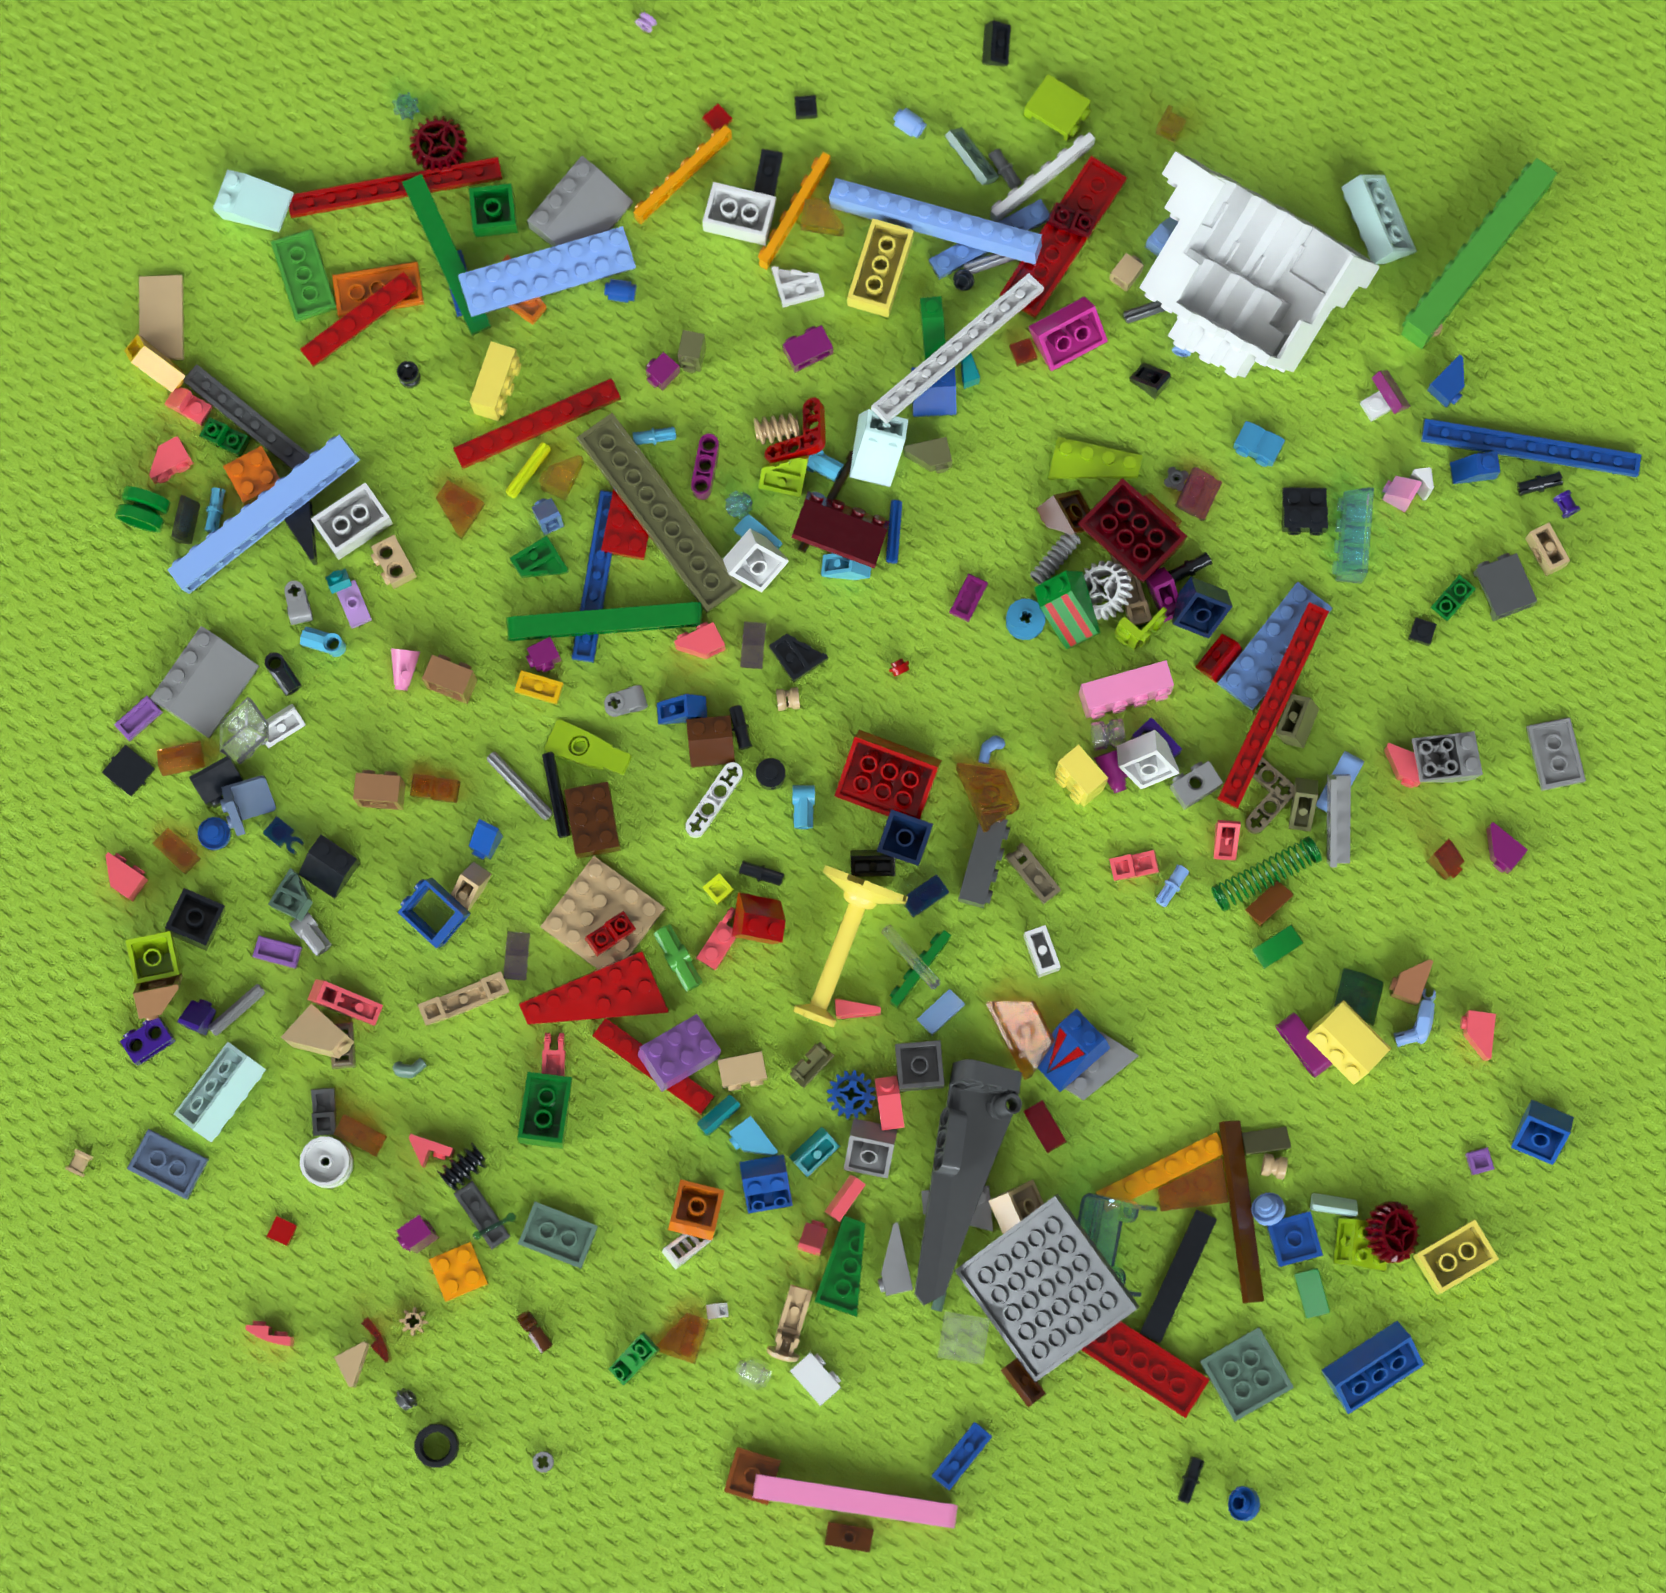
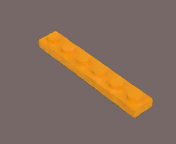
M724 125L721 129L718 128L712 133L711 139L707 143H701L691 158H685L676 172L673 171L668 174L665 182L660 187L656 186L645 201L642 200L635 206V220L641 225L732 139L731 130Z
M825 152L821 154L820 158H815L811 166L813 170L810 175L806 174L800 185L802 188L799 193L795 192L792 196L789 210H784L779 219V222H781L777 229L774 228L768 238L770 242L767 247L763 246L758 254L760 267L766 270L769 268L831 164V156Z
M1217 1132L1095 1193L1106 1213L1223 1155L1222 1142Z

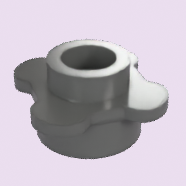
M1170 467L1168 469V477L1164 480V485L1182 491L1185 488V479L1188 478L1189 474L1185 470L1179 471L1175 467Z
M405 1388L397 1391L395 1400L402 1409L408 1410L418 1405L416 1396L412 1391Z

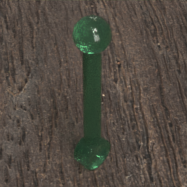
M509 1213L506 1218L480 1232L475 1231L473 1238L479 1240L482 1235L504 1223L515 1221L516 1215Z

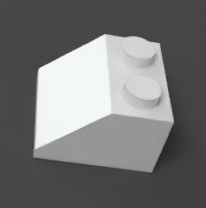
M751 528L723 559L729 575L760 592H763L789 562L788 558L767 537Z
M1156 730L1117 746L1118 767L1140 789L1179 774V768L1167 741Z

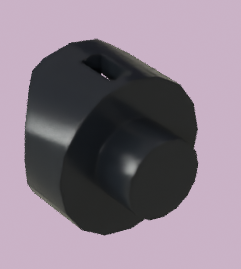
M768 758L758 764L756 778L764 789L776 790L783 785L786 778V770L779 760Z

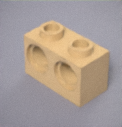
M395 535L371 546L374 552L371 554V557L376 567L381 565L384 572L381 573V576L386 585L391 583L393 589L417 577ZM385 550H392L390 557H382V553ZM401 568L403 570L401 575L397 577L392 576L394 569Z

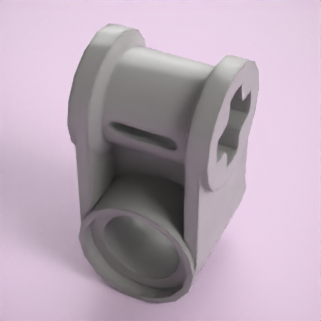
M298 581L288 582L284 592L291 625L313 621L311 607L303 585ZM297 588L299 591L297 592L298 596L294 597L292 594L294 592L293 589Z
M641 685L607 695L604 701L605 711L612 717L638 712L648 707ZM612 701H615V703L618 704L617 709H614L613 706H611Z

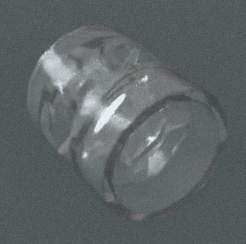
M1122 718L1109 720L1108 724H1105L1104 721L1091 722L1094 751L1106 750L1110 745L1113 748H1117L1118 745L1126 742Z

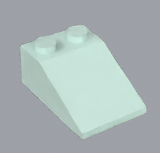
M227 170L213 209L222 219L280 232L294 193L248 174Z

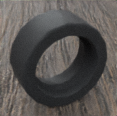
M431 1424L424 1427L417 1434L414 1449L417 1458L424 1465L431 1468H439L450 1464L456 1458L459 1451V1440L456 1433L450 1427L442 1424ZM434 1432L445 1434L450 1441L448 1454L438 1460L429 1458L423 1449L425 1438Z

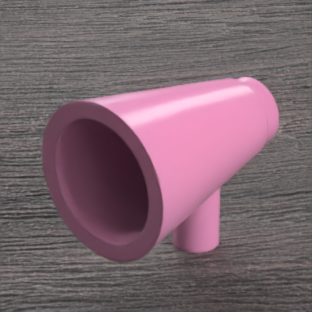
M391 648L395 689L408 691V686H410L420 655L419 651Z

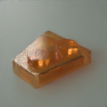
M447 480L436 497V500L461 539L485 506L484 502Z
M686 1313L679 1320V1323L667 1332V1335L656 1344L660 1349L659 1352L695 1364L709 1320Z

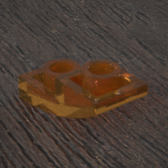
M413 774L410 796L457 803L461 782L430 775Z

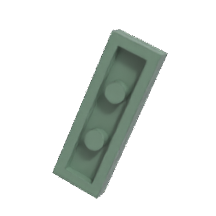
M962 127L950 130L945 135L950 146L957 151L963 163L970 168L975 179L982 186L994 183L999 178L998 174Z

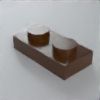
M1018 1358L1001 1369L1003 1375L1027 1407L1046 1394L1040 1384L1034 1382Z

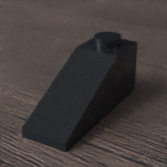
M310 499L284 520L312 564L318 565L315 529L311 520L313 518V508Z

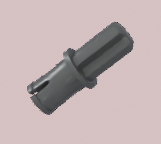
M1000 149L991 152L988 157L998 169V175H1002L1011 189L1020 186L1021 180L1012 169L1013 164L1007 161Z

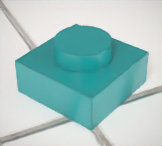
M346 568L336 570L325 577L332 594L352 586Z

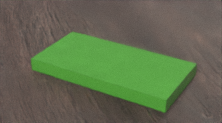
M309 229L271 241L295 321L298 322L336 310L337 306L313 230Z

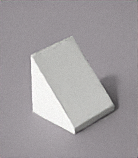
M727 1303L706 1305L707 1319L729 1317Z

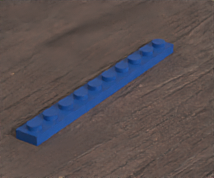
M1431 419L1424 420L1421 442L1480 452L1497 451L1498 455L1631 477H1638L1641 454Z

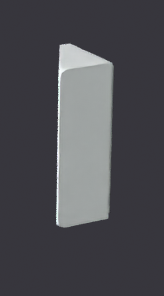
M1430 467L1414 469L1409 479L1422 482L1417 494L1422 500H1427L1434 489L1432 470Z
M290 704L255 726L266 746L270 748L306 724L294 705Z

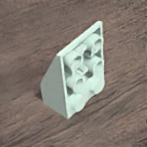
M870 409L859 414L849 477L890 487L905 443L908 419L895 416L886 424Z

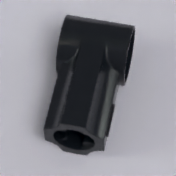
M272 652L266 656L265 666L286 697L302 687L281 654ZM272 660H280L281 665L279 668H270Z

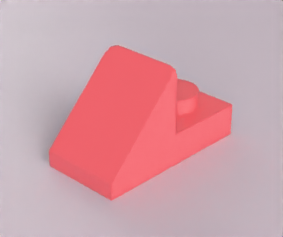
M181 387L175 388L164 403L165 406L201 426L213 409L210 404L194 396L190 390Z
M413 1134L409 1135V1140L423 1168L426 1167L431 1152H434L433 1157L446 1160V1157L453 1158L455 1149Z

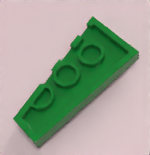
M846 1216L843 1217L814 1303L857 1317L865 1233L864 1222Z

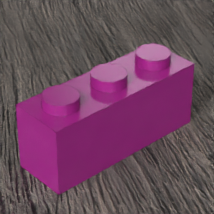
M417 1215L396 1230L399 1234L396 1239L403 1249L409 1252L419 1253L440 1238L429 1221L421 1215Z

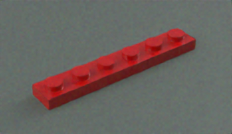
M403 271L300 348V350L311 365L315 367L417 291V288Z
M605 1018L592 1036L654 1081L638 1057L639 1049L643 1044ZM688 1077L666 1089L700 1115H702L714 1098L711 1093Z

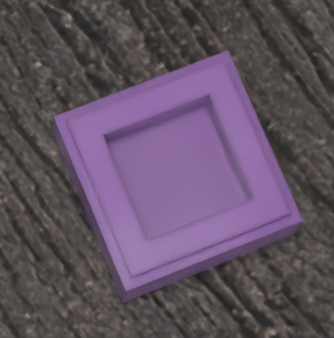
M1488 1147L1465 1154L1471 1175L1494 1170Z

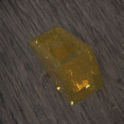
M819 198L805 199L801 220L802 231L844 237V225L827 202H823Z
M577 455L550 465L547 471L544 470L539 479L542 491L566 501L584 464L583 457Z

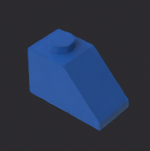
M1459 355L1427 389L1445 407L1450 403L1455 405L1463 396L1461 394L1464 388L1463 356Z
M1497 451L1477 453L1450 462L1453 484L1496 479L1500 474Z
M684 694L658 702V724L686 723V719L707 718L706 696Z
M479 819L469 844L470 849L473 851L472 855L482 860L485 857L491 860L503 838L500 830Z

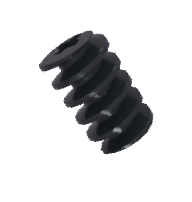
M473 1142L471 1143L472 1151L464 1148L466 1156L458 1153V1162L450 1159L451 1168L443 1165L444 1173L442 1174L437 1171L449 1188L454 1191L458 1190L457 1182L463 1186L465 1185L463 1177L469 1180L472 1179L471 1171L479 1174L478 1166L482 1168L487 1167L486 1159Z

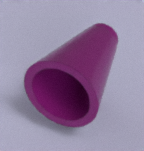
M1117 750L1094 757L1098 767L1108 777L1107 782L1114 793L1126 790V777L1128 776L1118 767Z

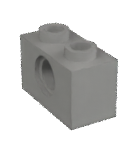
M1201 761L1190 768L1192 771L1187 775L1181 773L1172 779L1173 783L1170 786V790L1184 810L1222 786V780L1209 761L1204 764ZM1197 779L1200 781L1201 787L1193 788L1190 786L1189 781Z

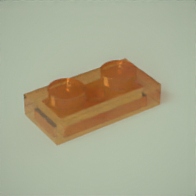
M169 828L152 843L185 875L201 859Z

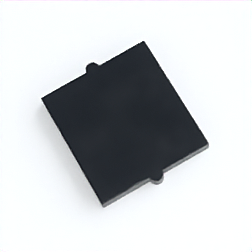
M125 745L115 757L111 758L112 761L102 773L132 797L141 785L146 784L145 781L155 768Z

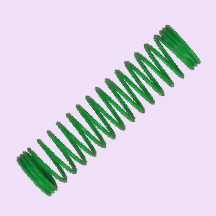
M1307 836L1300 840V844L1294 843V848L1288 846V851L1282 849L1281 854L1276 852L1275 858L1269 856V861L1263 859L1262 864L1257 862L1256 867L1250 866V871L1244 869V875L1238 872L1237 877L1232 875L1231 881L1226 879L1225 884L1219 882V885L1212 886L1211 890L1219 907L1224 912L1231 908L1226 895L1221 889V884L1227 890L1233 904L1237 905L1232 893L1228 889L1227 881L1233 886L1238 899L1243 903V899L1234 885L1233 877L1240 884L1245 897L1249 899V895L1240 881L1239 874L1246 880L1253 896L1256 895L1247 879L1246 871L1252 876L1258 891L1262 893V889L1253 875L1252 868L1256 870L1262 884L1268 890V885L1259 871L1258 864L1264 869L1269 882L1274 886V881L1267 871L1264 861L1270 865L1276 880L1280 883V877L1272 866L1271 858L1277 863L1283 878L1287 880L1286 873L1278 862L1277 854L1283 859L1289 874L1293 876V872L1284 858L1283 851L1288 854L1294 869L1299 873L1300 870L1291 856L1289 848L1295 852L1304 870L1306 866L1296 850V845L1301 848L1309 866H1312L1310 858L1314 863L1322 861L1321 853L1314 840Z

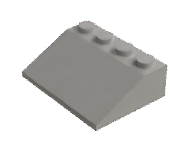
M581 156L527 221L530 230L554 247L611 230L633 204V201L600 169Z
M200 626L155 690L151 699L164 710L207 738H210L259 666L221 638Z

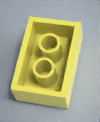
M490 342L470 399L474 414L499 421L501 415H505L508 405L505 403L508 395H512L514 390V383L512 382L521 370V364L519 363V357L515 348Z
M1079 744L1058 761L1055 771L1057 776L1055 778L1056 782L1062 788L1066 787L1071 792L1070 798L1077 805L1081 804L1083 807L1104 791L1108 777Z
M1476 1220L1470 1221L1413 1255L1436 1295L1443 1293L1499 1260Z

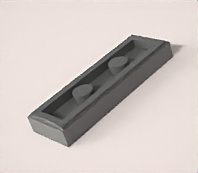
M473 1181L454 1193L491 1250L511 1237Z

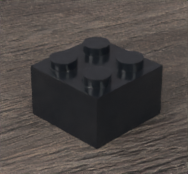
M183 888L165 926V932L171 931L173 937L207 951L224 916L225 905Z

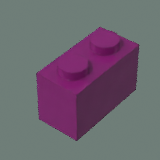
M821 325L817 328L816 326L808 328L804 334L798 337L795 335L788 338L783 344V351L796 373L832 355L833 346Z

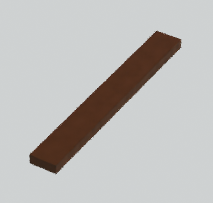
M1240 1121L1219 1122L1242 1301L1243 1303L1263 1302L1264 1295L1254 1220L1251 1211L1252 1205Z

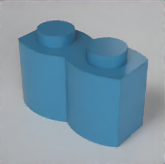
M1246 421L1233 448L1242 457L1250 456L1256 459L1255 462L1263 467H1267V465L1272 467L1285 440L1256 424Z

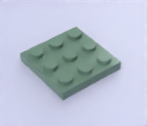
M1259 1327L1199 1361L1234 1422L1294 1388Z

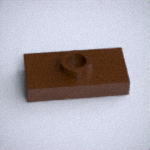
M828 1522L824 1545L870 1553L874 1529Z

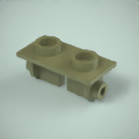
M821 1042L815 1043L805 1054L809 1059L807 1062L801 1059L791 1068L792 1072L789 1075L803 1088L835 1056Z

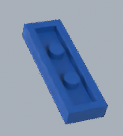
M974 1422L936 1469L932 1477L950 1491L993 1436Z

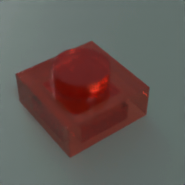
M1030 338L1009 345L1016 367L1037 360V355Z

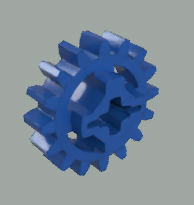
M856 1070L853 1071L852 1075L844 1071V1077L837 1074V1082H830L833 1089H828L827 1093L832 1095V1097L828 1098L827 1101L834 1103L831 1110L838 1109L839 1117L845 1113L847 1120L853 1114L855 1119H858V1113L861 1112L864 1116L867 1114L866 1107L872 1109L873 1106L869 1101H874L875 1096L870 1095V1093L875 1091V1087L869 1088L871 1080L864 1081V1073L858 1077L856 1076ZM849 1080V1085L845 1088H838L843 1082ZM857 1082L864 1086L866 1093L858 1089ZM852 1089L854 1094L858 1096L853 1097V1100H848V1096L845 1093H849ZM836 1097L843 1099L846 1103L845 1108L838 1103ZM864 1101L861 1107L853 1110L856 1103Z

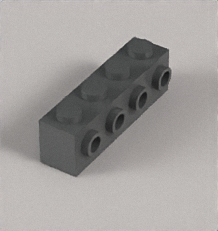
M982 813L958 902L984 908L985 903L990 904L993 891L989 890L991 882H996L999 870L995 869L997 860L1001 861L1005 848H1001L1003 839H1008L1010 827H1007L1008 820Z

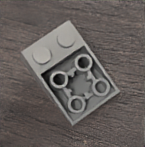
M1475 731L1412 739L1420 782L1453 783L1474 780L1483 775Z

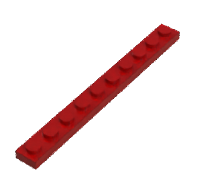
M494 157L451 165L450 169L445 166L442 171H439V168H435L434 171L428 169L293 194L289 205L291 218L406 198L408 195L402 182L420 174L423 175L430 193L503 180L499 158Z
M1311 602L1307 604L1217 800L1238 809L1329 611Z

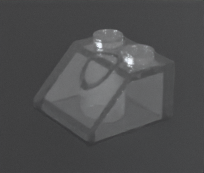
M249 697L220 722L219 751L239 764L252 757L255 750L261 745H265L269 739V723Z

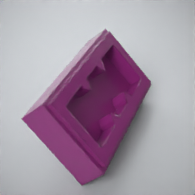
M968 573L949 613L969 623L988 586V582Z

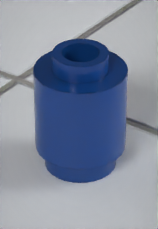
M611 279L610 283L606 282L604 295H607L608 300L634 302L636 284H631V281Z

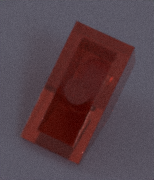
M1448 839L1426 862L1446 880L1449 876L1454 879L1463 870L1460 865L1464 860L1452 841Z

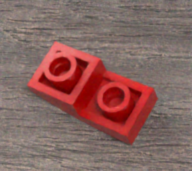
M622 911L606 921L603 926L588 934L585 940L598 957L634 932L636 928L625 912Z

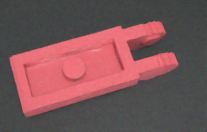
M732 907L728 910L723 920L719 922L697 956V960L715 971L737 938L732 937L733 928L727 925L735 914L736 909Z
M545 1033L544 1050H542V1073L565 1076L564 1033H559L558 1050H550L552 1037L550 1033Z

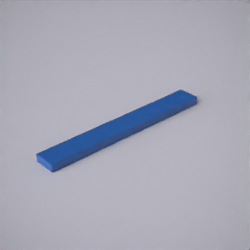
M600 490L580 611L603 609L612 553H605L601 551L613 492ZM599 634L575 636L572 660L594 663Z

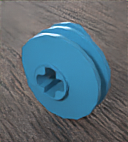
M1020 599L1010 605L1006 614V627L1011 635L1017 639L1031 640L1042 632L1045 625V615L1040 609L1038 602L1032 599ZM1022 616L1030 617L1029 623H1025V620L1022 622Z

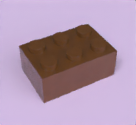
M603 782L565 789V798L577 859L621 851L609 783Z

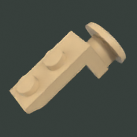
M790 1284L775 1334L776 1346H767L766 1350L772 1357L787 1362L798 1361L800 1356L794 1352V1349L798 1347L799 1335L812 1295L811 1290Z

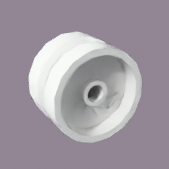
M319 1137L311 1140L304 1147L300 1155V1167L303 1175L309 1182L322 1188H335L342 1185L349 1179L353 1171L354 1160L351 1151L344 1143L332 1137ZM328 1158L330 1160L329 1165L323 1166L325 1164L324 1160Z

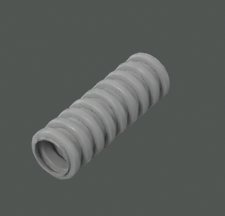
M1064 533L1065 535H1061V540H1057L1056 546L1053 545L1051 547L1052 551L1049 550L1047 552L1048 556H1044L1043 561L1039 562V566L1034 568L1035 571H1031V578L1035 582L1041 584L1051 579V575L1055 574V570L1060 568L1059 565H1063V560L1068 559L1067 555H1071L1072 549L1075 550L1077 548L1076 544L1079 545L1081 543L1080 538L1076 534Z

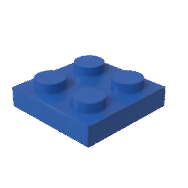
M1311 1211L1283 1218L1278 1223L1267 1226L1278 1267L1323 1256Z

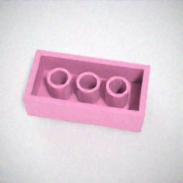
M1167 660L1081 684L1079 697L1086 718L1092 717L1094 720L1104 717V713L1113 711L1114 714L1123 712L1128 706L1134 705L1135 708L1147 704V701L1153 699L1156 702L1163 701L1171 694L1174 683Z

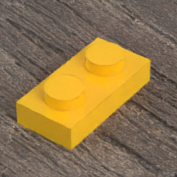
M521 670L514 691L518 694L557 705L564 684L560 681Z

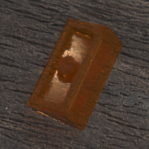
M200 741L157 750L158 767L162 776L205 767Z

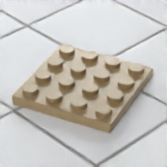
M593 856L540 927L596 969H600L630 956L663 913L665 907ZM624 911L636 930L597 957L586 942L585 937L603 926L606 921Z

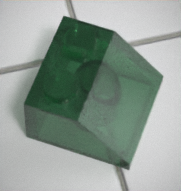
M1343 968L1339 974L1331 1010L1344 1000L1368 1025L1374 1026L1384 982L1368 974Z

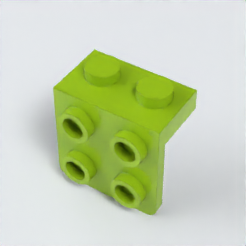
M1163 607L1142 630H1139L1124 616L1119 621L1114 632L1117 640L1123 645L1128 644L1133 650L1138 645L1142 648L1150 639L1151 631L1157 632L1165 623L1167 609Z

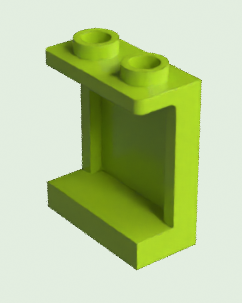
M1048 74L1025 106L1024 116L1030 120L1032 117L1037 118L1064 136L1063 140L1067 142L1070 137L1074 138L1078 133L1080 122L1082 120L1086 121L1092 111L1090 109L1091 100Z

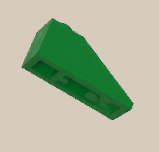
M942 296L920 298V317L925 360L945 344Z

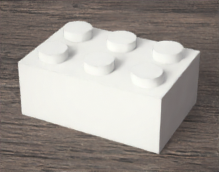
M366 482L311 518L314 526L338 560L393 524L389 515Z

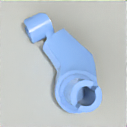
M1426 988L1423 990L1424 1000L1420 1002L1415 1026L1412 1029L1394 1033L1397 1047L1414 1042L1421 1045L1427 1041L1434 1018L1435 1004L1433 1001L1436 999L1435 990L1432 997H1426Z

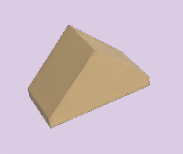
M362 1342L334 1357L349 1387L356 1388L370 1347L369 1343Z

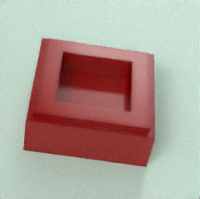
M716 104L702 117V120L713 131L718 128L721 129L724 125L727 126L733 121L732 117L719 104Z
M276 1216L267 1237L288 1246L298 1226Z

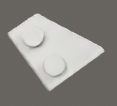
M776 266L772 267V273L783 308L824 297L819 274L803 273L794 269L788 271L779 269Z

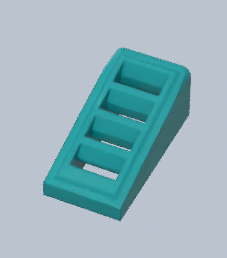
M970 353L961 360L964 389L977 385L980 382L978 369Z

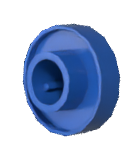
M207 818L198 828V839L209 850H220L227 846L231 839V829L221 818Z
M1237 1487L1232 1491L1228 1500V1510L1231 1516L1236 1520L1245 1522L1256 1517L1260 1508V1498L1257 1492L1252 1488Z

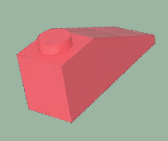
M315 979L307 999L373 1026L376 1025L383 1007L382 1004Z

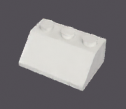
M713 182L702 221L703 231L766 246L776 197Z

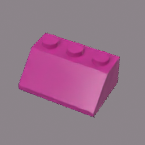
M1085 296L1028 326L1037 349L1051 371L1108 342L1096 307Z

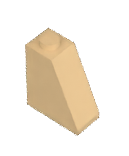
M312 1004L281 1036L283 1040L294 1048L338 1059L346 1054L354 1043L351 1038Z

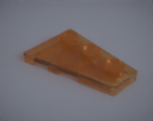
M1222 1158L1159 1188L1158 1196L1161 1212L1228 1203Z

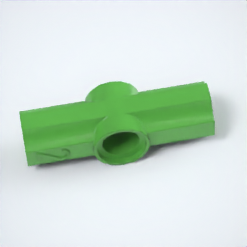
M669 924L654 932L658 944L665 953L666 961L671 970L675 971L685 991H690L702 984L701 977L694 968L684 944L680 943L672 926Z

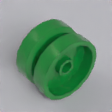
M125 486L121 499L126 504L118 505L115 513L116 519L141 530L155 533L161 532L164 520L160 515L167 514L170 501L154 492L138 487Z

